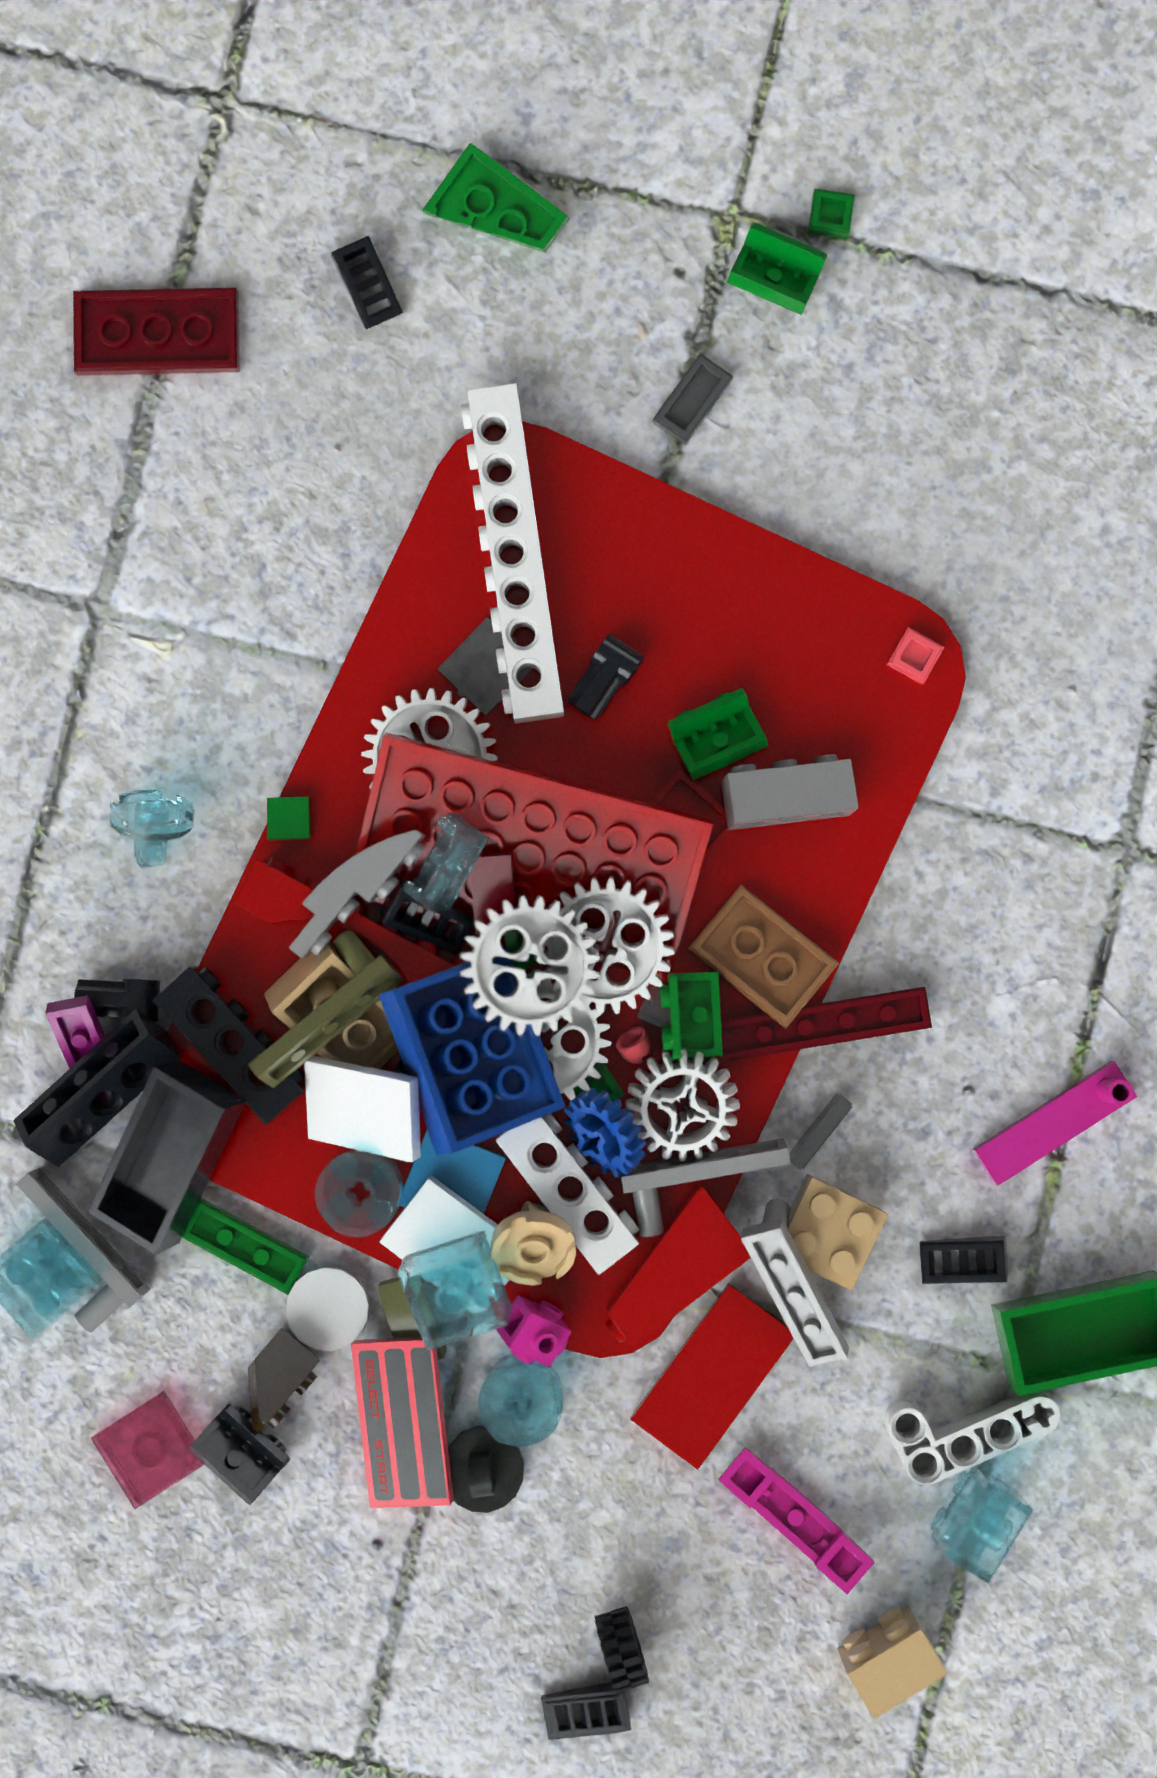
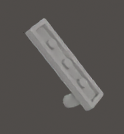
M781 1138L719 1149L716 1152H703L701 1159H697L694 1154L687 1155L684 1162L679 1161V1157L640 1163L627 1175L622 1173L621 1180L624 1193L632 1192L640 1236L652 1237L664 1232L657 1191L658 1187L789 1165L791 1162L788 1146L784 1139Z
M40 1168L28 1172L16 1183L22 1192L107 1283L75 1314L77 1322L86 1331L93 1332L123 1303L130 1308L151 1290Z
M772 1199L766 1204L762 1223L743 1228L741 1240L808 1366L812 1367L848 1358L849 1346L787 1228L791 1208L782 1199Z

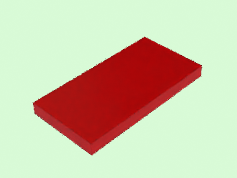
M728 1283L636 1408L630 1420L698 1470L794 1339L788 1326Z

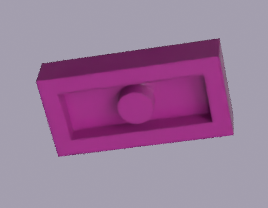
M88 995L47 1003L46 1017L70 1069L105 1037V1034Z

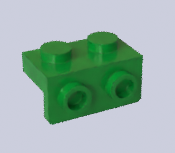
M754 222L749 228L744 245L730 271L727 283L802 315L818 281L827 254Z
M743 688L734 692L720 694L712 702L696 709L685 710L668 722L672 741L693 781L768 747L767 738L749 706L748 697Z
M718 972L667 974V982L663 983L660 987L661 1008H669L670 1025H662L663 1051L671 1050L672 1059L682 1058L681 1048H686L687 1058L695 1057L697 1052H702L703 1057L723 1056Z

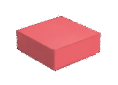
M908 627L886 665L923 685L944 647Z

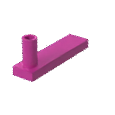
M1110 1061L972 1150L993 1183L999 1186L1129 1103L1137 1095L1115 1061Z

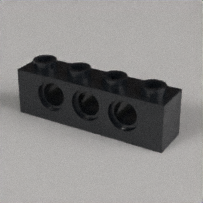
M189 966L155 997L153 1002L240 1097L247 1100L246 1104L265 1125L272 1123L306 1092V1086L303 1083L305 1074L300 1068H297L274 1088L268 1084L262 1085L257 1083L248 1064L274 1044V1039L262 1028L258 1032L255 1031L246 1021L250 1017L249 1012L235 998H232L230 1001L225 998L218 990L222 983L207 967L200 970L197 966ZM204 999L210 1000L216 1008V1015L209 1023L202 1022L197 1016V1006ZM231 1030L238 1031L244 1038V1047L238 1054L230 1053L225 1047V1037Z
M137 1009L131 1012L13 1120L24 1146L55 1166L60 1167L133 1099L140 1095L155 1066L181 1057L169 1033Z

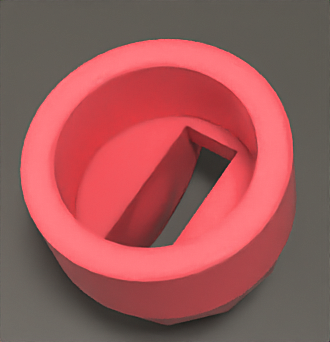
M642 1027L627 1030L616 1042V1048L627 1062L641 1064L643 1063L642 1058L644 1056L650 1057L652 1055V1041Z

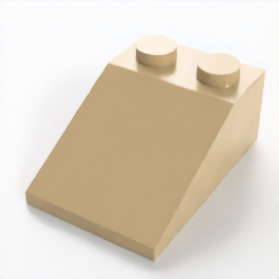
M329 942L318 956L311 953L306 958H300L264 993L271 1012L292 1029L356 975L334 948L333 944ZM379 1000L317 1053L322 1058L380 1069L398 1052L381 1001Z

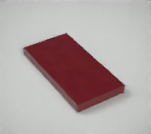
M237 288L73 291L74 372L77 376L240 372L239 296Z

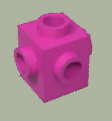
M520 1295L516 1297L497 1328V1332L515 1357L529 1365L537 1361L549 1368L557 1355H560L566 1348L568 1337L572 1331L561 1318L563 1312L556 1306L544 1300L539 1305Z

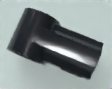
M610 633L590 661L591 666L569 695L567 702L585 716L596 721L611 702L620 686L624 687L628 683L645 656Z
M78 979L74 998L88 995L97 1017H121L120 1020H124L131 1012L137 1009L152 1021L158 1022L159 1007L153 1002V999L160 993V980L123 979V982Z

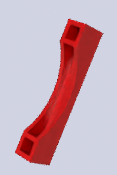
M273 857L270 858L268 863L257 859L233 904L269 924L276 925L292 921H310L315 914L302 903L320 883L310 877H307L304 883L290 876L293 868ZM360 904L344 923L339 919L335 922L337 925L361 934L379 946L397 964L408 983L466 962L454 956L450 963L436 955L440 948L430 942H424L416 938L413 943L400 936L401 931L381 923V917L378 923L363 916L366 908Z

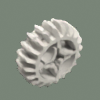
M681 1048L682 1058L675 1060L671 1059V1054L668 1050H664L662 1052L664 1063L661 1065L653 1057L647 1059L651 1073L643 1069H637L635 1076L642 1084L630 1083L628 1092L636 1098L626 1100V1109L635 1112L632 1116L634 1119L632 1124L639 1125L642 1129L637 1133L638 1137L643 1140L650 1137L647 1149L653 1152L660 1145H663L662 1157L664 1159H669L672 1151L678 1150L679 1161L682 1162L686 1161V1151L694 1150L695 1157L701 1159L703 1157L701 1147L707 1145L712 1152H716L718 1145L714 1137L717 1136L722 1140L729 1139V1131L723 1125L735 1126L737 1124V1117L730 1112L740 1108L739 1100L730 1098L738 1092L736 1084L725 1083L730 1077L728 1069L725 1068L715 1072L719 1064L718 1059L715 1057L710 1058L703 1065L704 1055L702 1052H697L695 1057L689 1060L687 1059L686 1048ZM676 1075H683L682 1080L677 1086L673 1088L660 1086L659 1090L655 1089L665 1079ZM698 1078L707 1082L716 1093V1108L708 1106L706 1100L697 1097L696 1084ZM688 1091L691 1108L688 1109L685 1106L686 1111H680L677 1118L674 1101L677 1100L680 1103L679 1098H685ZM649 1101L657 1103L659 1109L669 1114L667 1131L658 1126L651 1118L647 1109ZM707 1119L709 1120L702 1128L691 1133L682 1134L685 1126L690 1122L699 1121L705 1123Z

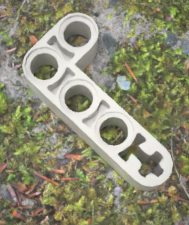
M1039 1391L1021 1396L1016 1394L933 1431L930 1430L927 1420L916 1405L905 1400L895 1401L889 1405L885 1411L884 1422L899 1459L911 1479L921 1485H930L1051 1433L1060 1423L1061 1414L1057 1404L1044 1392ZM1039 1403L1043 1407L1040 1410L1042 1417L1036 1420L1032 1416L1035 1413L1033 1406ZM1017 1412L1021 1416L1019 1420L1023 1423V1427L1013 1416V1413ZM907 1413L915 1415V1425L911 1430L907 1432L896 1430V1421L901 1415ZM999 1419L1008 1420V1430L1003 1436L997 1438L990 1436V1427L993 1422ZM957 1437H970V1446L967 1451L961 1454L952 1453L951 1445ZM930 1453L932 1455V1463L927 1469L921 1471L913 1469V1460L918 1454Z

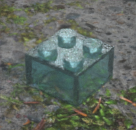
M47 1218L40 1220L0 1255V1304L31 1340L48 1330L103 1281L98 1273Z
M484 1230L405 1255L397 1273L426 1350L491 1331L508 1324L512 1305L497 1264L494 1260L492 1261L491 1248Z
M975 1465L971 1467L969 1472L963 1471L956 1480L953 1487L955 1496L947 1508H940L931 1524V1529L934 1530L931 1536L946 1558L989 1584L1033 1511V1508L1016 1489Z

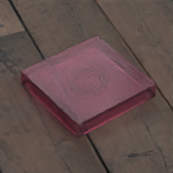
M165 1391L157 1394L91 1437L92 1442L134 1509L204 1465L188 1450L195 1439Z

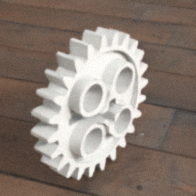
M429 688L426 700H422L418 690H412L411 703H407L401 695L395 697L397 710H393L386 705L382 706V711L387 719L385 721L379 719L371 720L373 726L379 731L377 735H364V739L374 744L372 750H366L361 753V756L373 759V765L363 769V772L375 774L385 733L402 735L419 741L410 727L411 723L415 722L420 728L425 743L491 761L498 760V756L487 753L486 747L496 743V739L484 738L482 734L491 726L490 723L477 725L475 722L481 710L477 708L469 713L465 712L466 698L460 699L455 705L451 704V691H446L442 699L437 700L434 688ZM434 716L444 717L449 724V732L441 740L433 738L428 732V723Z
M613 876L609 877L606 887L600 888L596 877H592L591 890L587 891L579 882L575 883L576 896L573 898L564 891L560 893L564 906L560 907L558 915L562 916L570 909L575 911L574 918L571 921L573 926L582 923L581 915L589 908H597L605 916V921L599 928L590 929L586 927L580 935L582 939L595 938L597 941H603L613 912L615 910L621 912V917L612 936V945L617 949H609L607 951L599 978L597 980L587 979L586 985L595 991L594 995L583 993L580 995L581 1001L586 1008L590 1002L596 1003V1010L599 1015L602 1014L605 1004L611 1003L615 1014H619L620 1002L624 1000L632 1009H635V995L638 993L649 1000L651 994L647 987L650 983L658 987L663 985L662 980L656 974L657 971L670 972L671 969L670 965L662 960V956L674 955V948L663 945V941L674 937L673 931L660 929V926L669 920L668 915H654L655 910L659 906V901L656 899L645 904L643 902L647 892L645 888L639 890L635 895L631 894L630 880H627L621 889H616ZM627 923H638L644 928L645 935L642 940L637 943H628L621 937V929ZM552 935L544 941L543 945L548 946V950L543 951L547 958L556 959L564 953L565 942L561 936ZM594 943L586 950L588 953L598 955L599 945ZM595 962L589 964L590 970L593 969ZM621 962L628 966L630 975L625 981L614 982L608 978L606 970L612 963ZM549 965L544 971L566 974L567 967ZM557 981L552 986L554 992L559 990Z
M519 896L518 908L515 909L512 908L507 900H503L502 914L498 915L495 911L488 908L486 911L491 922L486 925L475 920L474 925L481 932L478 937H465V940L474 948L473 952L460 953L461 958L471 962V967L461 970L460 975L473 978V982L467 985L464 991L465 993L478 992L479 997L472 1006L478 1009L487 1005L489 1008L484 1018L488 1022L497 1015L501 1016L500 1029L503 1031L511 1022H516V1032L518 1035L523 1034L527 1024H531L534 1033L540 1035L542 1023L547 1022L553 1031H557L558 1024L556 1018L562 1016L571 1023L573 1018L569 1009L572 1006L581 1010L586 1008L579 999L581 993L587 995H594L595 993L592 988L586 985L587 979L599 978L600 974L590 970L589 964L600 960V956L587 953L586 949L592 946L596 940L595 938H581L580 935L588 925L585 922L574 926L571 924L575 911L570 909L562 916L558 915L560 909V902L554 901L546 910L544 909L542 896H537L533 907L528 906L525 896ZM509 929H517L523 936L521 948L514 953L505 952L500 945L502 934ZM552 935L561 936L565 942L564 953L556 959L547 958L543 952L544 941ZM529 954H534L535 961L541 964L567 967V973L557 974L542 970H532L531 976L525 977L526 973L522 968L496 965L492 963V958L498 956L526 961ZM502 972L513 973L517 979L515 990L508 995L498 994L494 989V980ZM546 978L555 979L559 985L557 996L550 1001L540 1000L536 992L538 984Z
M551 978L543 979L542 983L538 984L536 992L539 999L549 998L552 1000L557 996L558 991L554 992L552 990ZM589 1005L584 1011L572 1006L569 1011L573 1021L565 1025L550 1040L553 1044L552 1049L548 1051L544 1047L548 1060L553 1064V1074L560 1093H565L570 1100L575 1098L574 1087L579 1086L586 1092L590 1090L585 1080L587 1075L598 1079L601 1077L600 1073L593 1067L595 1062H608V1059L598 1052L599 1048L611 1046V1041L600 1038V1033L609 1029L610 1025L597 1023L596 1018L600 1015L596 1009L591 1010ZM562 1016L557 1017L556 1020L559 1021ZM547 1022L542 1023L541 1032L543 1033L551 1028ZM567 1030H578L585 1037V1045L578 1053H568L561 1046V1036Z

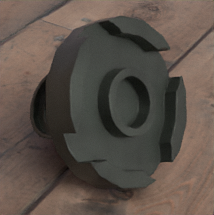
M476 1426L458 1434L448 1446L454 1502L471 1512L489 1513L505 1507L516 1497L523 1482L524 1459L518 1444L495 1427Z

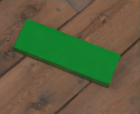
M200 1198L182 1236L187 1241L289 1295L310 1257L203 1198Z

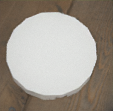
M323 1266L308 1271L295 1282L287 1297L286 1316L291 1331L300 1342L315 1350L333 1351L348 1346L360 1336L369 1319L370 1301L365 1286L359 1279L350 1274L349 1271L341 1267Z

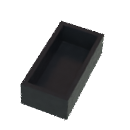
M179 1059L155 1066L87 1212L155 1255L179 1244L247 1100Z

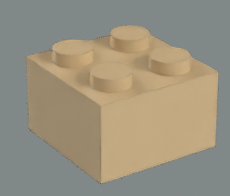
M807 1173L791 1206L787 1228L810 1271L852 1291L888 1214L882 1209Z
M909 1605L903 1609L899 1607L890 1609L879 1618L877 1625L867 1631H864V1629L854 1631L843 1640V1645L837 1648L848 1677L874 1719L948 1675Z

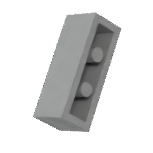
M823 755L813 758L812 764L797 765V760L788 759L772 763V768L757 770L755 764H745L731 768L732 773H728L721 781L728 830L850 816L859 808L851 759L838 760L837 755Z

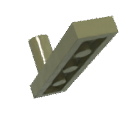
M353 930L340 934L335 939L333 946L356 976L248 1064L256 1077L272 1088L276 1087L380 1000L378 994L394 989L404 981L395 967L380 955L375 959Z

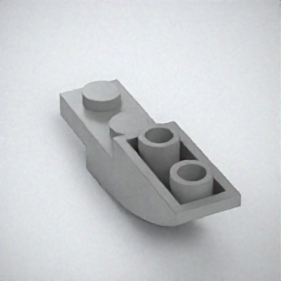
M420 830L395 835L370 846L335 869L302 903L315 915L290 945L289 949L300 958H306L311 953L318 956L333 938L328 931L339 919L344 923L358 907L359 903L354 899L358 894L366 901L374 902L377 897L384 900L399 882L394 875L404 863L411 867L426 848L421 844L426 835Z

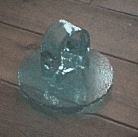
M135 790L119 795V803L115 804L113 801L110 803L109 821L111 827L119 834L134 839L136 861L141 868L164 865L167 841L181 838L190 833L194 826L195 811L192 803L182 796L176 795L175 802L163 799L162 791Z

